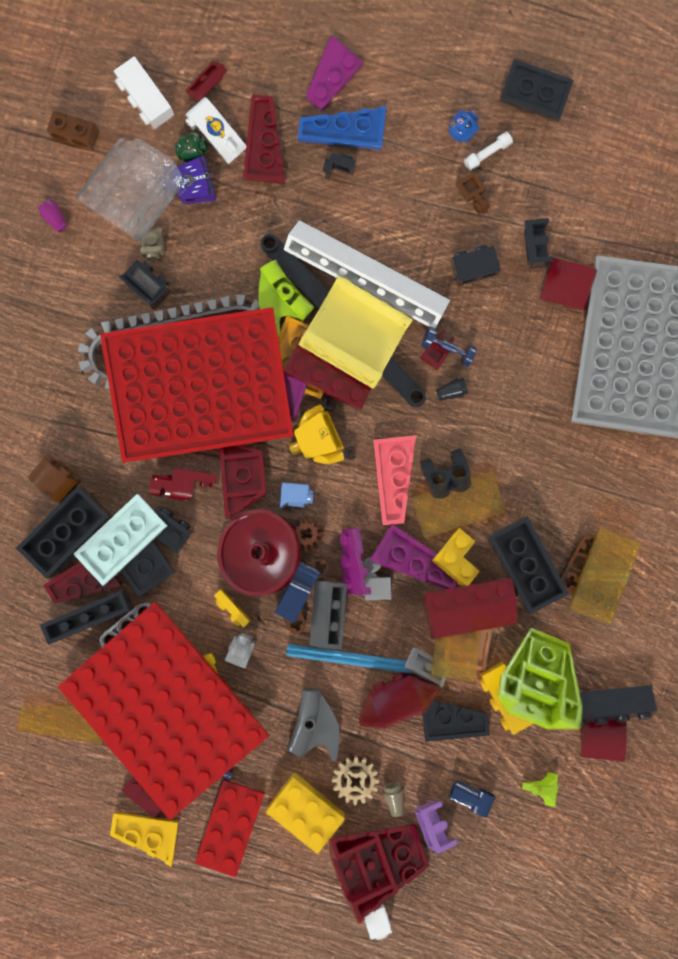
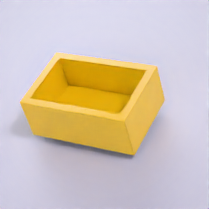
M295 772L269 803L266 810L269 816L317 854L345 820V812Z

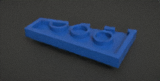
M386 106L369 110V108L360 109V111L347 113V111L339 112L336 115L324 114L302 117L299 122L298 142L382 150Z

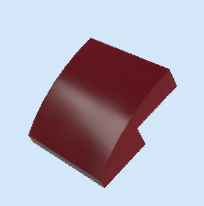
M553 258L540 299L545 302L562 304L566 308L584 311L597 269Z
M608 720V723L602 725L588 722L585 726L580 727V733H582L581 757L625 762L626 722L618 723L616 720Z

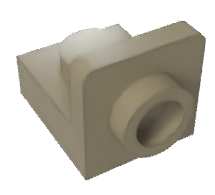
M162 228L140 230L142 243L140 251L143 257L155 260L159 259V256H164Z

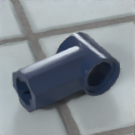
M458 780L453 784L449 799L469 807L472 812L487 818L496 799L490 792L480 788L477 790Z

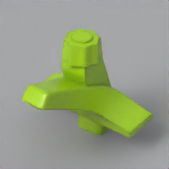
M547 772L543 780L522 782V789L531 791L535 796H541L545 805L556 807V796L559 788L557 785L558 774Z

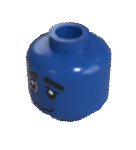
M460 110L449 121L448 133L458 143H461V141L468 142L479 130L477 123L479 118L471 110L468 112Z

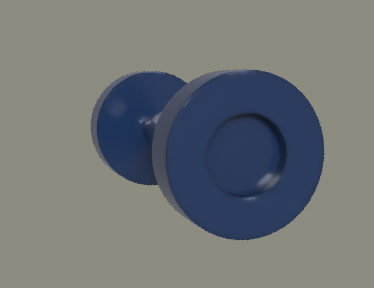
M430 326L427 329L421 342L422 347L428 349L431 343L435 342L440 345V348L451 353L457 352L463 355L462 365L468 367L471 364L477 347L469 345L465 351L460 350L453 343L434 338L436 334L435 328Z

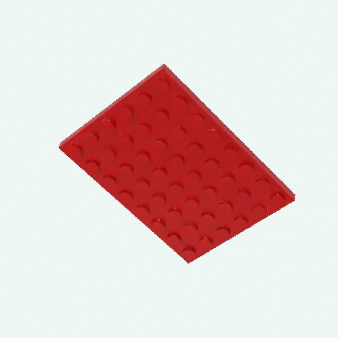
M273 307L100 334L122 463L294 437Z
M157 601L57 686L169 820L174 818L270 735Z

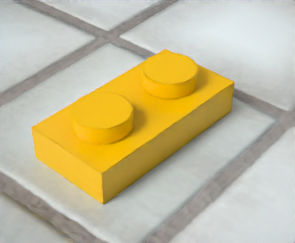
M223 589L214 595L217 599L215 603L223 611L227 609L231 614L229 618L236 626L241 625L244 628L251 621L246 613Z

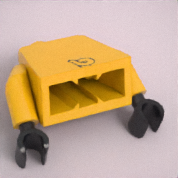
M326 398L323 405L319 404L304 413L298 423L299 428L294 431L297 441L289 444L293 455L302 452L306 459L312 458L314 462L333 464L343 461L344 458L347 460L356 458V456L349 457L347 454L348 450L355 449L354 447H348L344 452L340 451L344 447L329 414L335 410L336 405L331 408L326 406V403L330 402L332 398Z

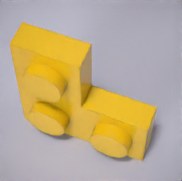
M460 528L453 533L432 560L461 586L470 585L480 572L464 558L476 541Z

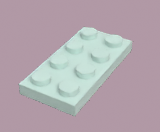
M137 494L84 543L74 555L105 586L168 525Z

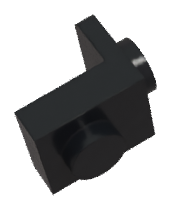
M331 153L330 159L325 160L322 170L325 172V179L330 180L333 169L353 175L356 168V160H353L351 156L341 154L340 156Z

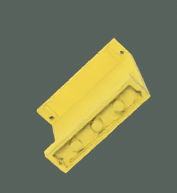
M338 276L298 345L369 387L374 388L381 379L386 365L413 319L409 318L406 313L394 309L386 301L372 296L369 291L357 287L349 279Z

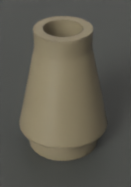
M399 782L387 783L383 786L382 794L390 809L391 816H402L404 814L403 787H401Z

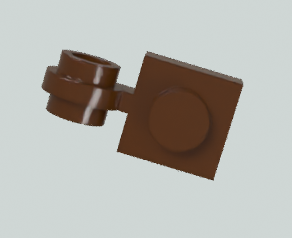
M475 172L456 182V187L466 203L472 199L475 200L473 208L477 214L488 212L490 208L486 197H480L481 194L485 193L486 189Z

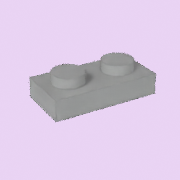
M412 648L404 666L407 670L438 685V687H443L451 668L418 648Z

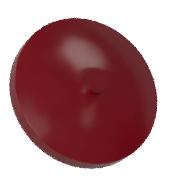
M263 509L249 510L233 518L223 530L217 548L218 565L224 579L232 588L249 596H267L283 589L294 577L301 555L299 538L293 526L283 516Z

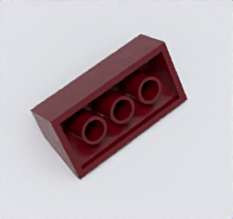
M512 578L427 592L423 596L431 639L517 624V602Z

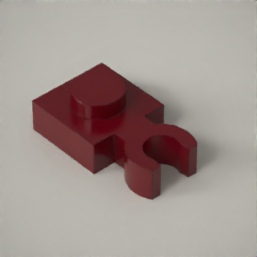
M441 331L438 334L437 339L443 341V335L446 331ZM451 337L448 342L453 343L455 337ZM432 342L429 348L425 349L420 359L435 370H438L450 352L440 348L439 344Z

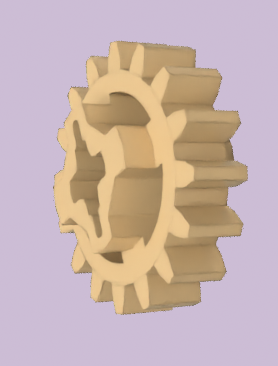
M355 755L352 761L349 757H346L345 764L340 761V769L334 768V773L337 776L332 777V782L337 783L333 786L334 791L340 790L338 797L345 796V803L352 799L354 805H357V800H361L364 804L366 796L372 799L371 791L377 792L378 790L374 784L379 783V778L374 777L378 774V770H372L373 762L366 764V757L359 761L357 755ZM352 766H359L360 768H359V769H352L351 767H352ZM342 774L347 778L343 786L341 783ZM368 774L370 775L369 786L365 783V778ZM352 777H359L360 783L356 781L352 783ZM352 791H359L360 793H358V794H353V793H351V792H352Z

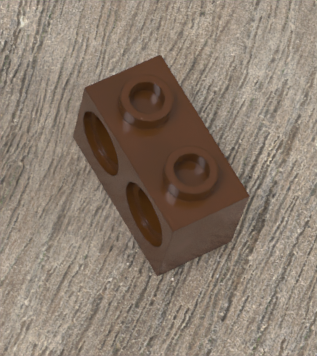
M53 110L47 132L53 140L93 152L99 136V130L93 122Z

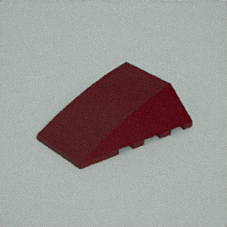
M415 824L328 839L333 867L344 898L358 924H361L372 911L375 912L379 909L381 904L389 897L397 894L401 887L405 884L408 885L429 867Z

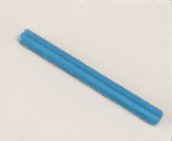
M288 644L286 655L291 657L413 673L404 668L406 660Z

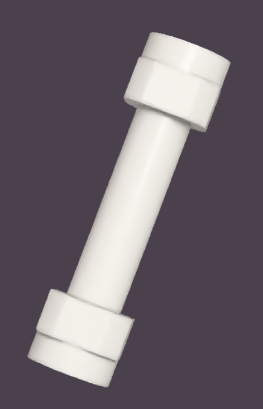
M508 132L502 133L497 137V141L476 155L472 153L464 159L468 170L471 171L477 168L482 160L500 148L504 150L512 144L513 139Z

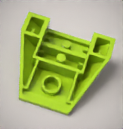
M534 628L529 629L500 678L497 696L507 713L546 729L580 728L582 704L569 643Z

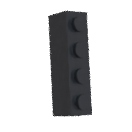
M125 589L45 622L40 627L47 644L50 645L131 611L134 607Z
M652 685L579 692L582 704L580 727L585 726L588 722L602 725L608 723V720H616L618 723L628 722L630 718L637 717L638 720H648L657 712Z

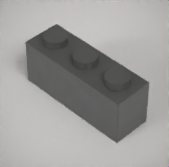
M315 581L310 646L323 649H342L347 583Z

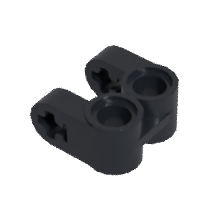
M461 448L450 451L453 465L448 471L435 470L430 458L419 462L430 494L434 498L443 499L451 491L465 492L471 487L470 468Z

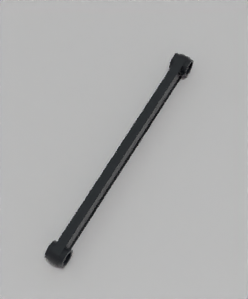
M266 234L263 236L260 242L262 251L271 261L277 260L290 281L319 310L329 291L293 254L284 250L285 245L275 235ZM267 241H274L276 243L273 248L265 247ZM391 357L382 373V377L411 407H421L426 401L425 392ZM419 393L422 396V401L414 403L411 400V394Z

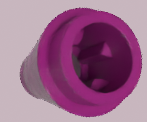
M49 199L38 207L39 215L58 233L68 227L57 202L54 203L52 199Z

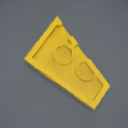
M115 811L113 813L110 836L131 847H137L147 852V855L153 858L156 857L172 867L179 821Z

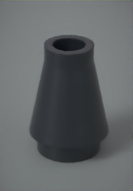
M458 377L436 389L439 401L464 398V395L469 394L464 378L458 379Z

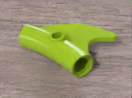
M274 260L260 268L258 306L259 309L274 308L279 336L281 317L289 316L303 321L314 306L296 289L281 269L277 260Z

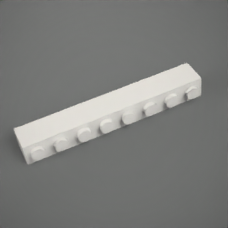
M300 220L288 235L284 247L285 251L336 278L340 276L349 279L357 287L369 291L372 296L386 301L394 309L406 313L409 317L428 327L436 328L450 302L449 299Z

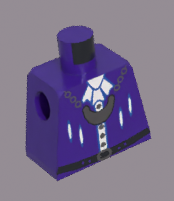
M204 156L174 168L172 171L175 181L163 184L166 196L179 194L182 204L216 201Z

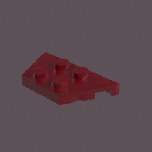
M244 444L219 448L226 519L231 518L267 495L263 452L255 448L246 447Z

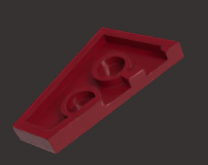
M78 562L43 585L54 604L122 586L116 575L103 586L81 562Z

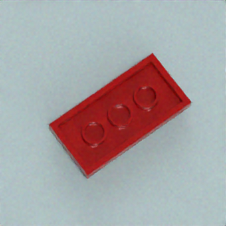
M224 778L195 864L236 878L265 792Z

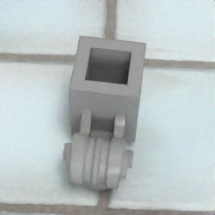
M371 556L361 561L363 567L367 568L368 576L364 577L366 587L371 589V595H365V600L391 599L390 577H378L375 574V571H378L381 565L369 561Z
M246 633L236 634L232 644L229 646L225 661L246 668L256 641H253V637Z

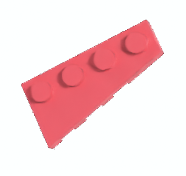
M416 435L373 440L382 525L404 523Z

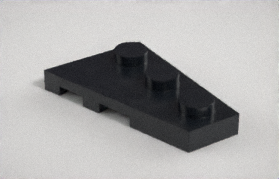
M433 700L427 710L422 712L425 742L490 736L487 712Z

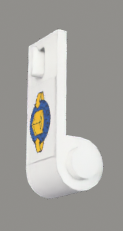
M206 97L185 114L187 117L185 121L193 131L195 129L201 131L228 164L246 149L245 143Z

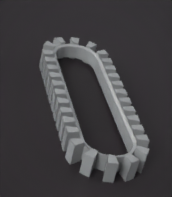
M236 295L237 306H231V299L227 296L220 298L224 306L221 309H218L216 299L208 300L211 311L205 312L203 302L194 303L197 314H192V308L189 304L180 306L184 314L183 317H179V311L174 307L167 309L171 317L166 320V313L163 310L155 311L158 322L154 323L153 316L150 313L141 314L144 325H140V319L136 315L127 317L131 325L129 328H127V322L123 318L116 319L114 321L118 330L115 331L212 317L237 311L257 310L259 306L258 301L255 299L251 309L245 307L247 301L245 295ZM101 322L105 333L114 332V324L112 322ZM91 328L85 333L94 340L91 346L88 347L80 343L78 352L82 355H89V360L81 361L79 365L85 373L94 369L95 373L88 380L97 386H100L103 377L106 378L105 388L110 390L107 375L98 369L95 362L96 350L102 343L101 337Z

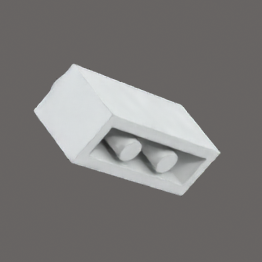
M135 56L114 70L117 77L114 81L121 91L126 90L129 94L127 99L132 107L139 108L141 111L139 116L145 125L150 124L153 129H156L174 116L171 106Z

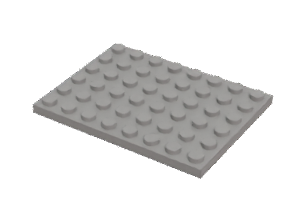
M596 255L594 268L597 269V273L589 297L571 423L678 439V266Z

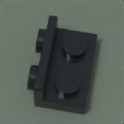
M163 506L162 509L156 507L154 512L168 525L156 538L176 553H179L194 532L190 530L191 526L184 520L180 519V521L174 519L172 517L174 513Z

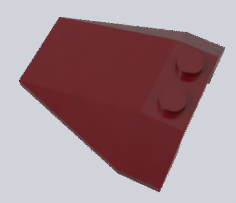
M400 672L392 676L393 680L389 682L380 681L372 685L373 689L369 690L359 715V724L362 727L382 730L426 711L440 693L438 685L410 673L404 674V672Z

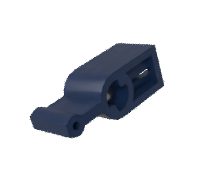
M301 562L274 613L295 623L320 572Z

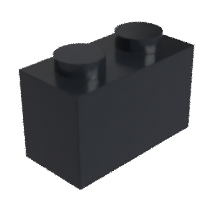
M482 245L469 253L466 250L457 252L450 262L457 286L497 276L501 271L494 246L487 247V245Z

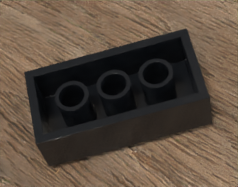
M77 486L16 549L46 579L54 578L75 556L74 553L103 527L113 515L85 487Z
M528 516L522 517L486 536L507 578H512L515 593L526 613L531 615L569 594Z

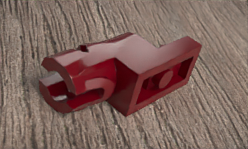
M174 468L173 477L171 475H152L149 495L162 496L165 490L167 498L186 501L194 498L197 481H200L199 486L212 488V484H218L219 476Z

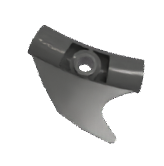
M302 689L297 721L286 749L297 756L304 757L315 746L324 745L328 749L332 761H336L339 747V723L331 707L321 694V690ZM306 721H312L313 724L307 725Z

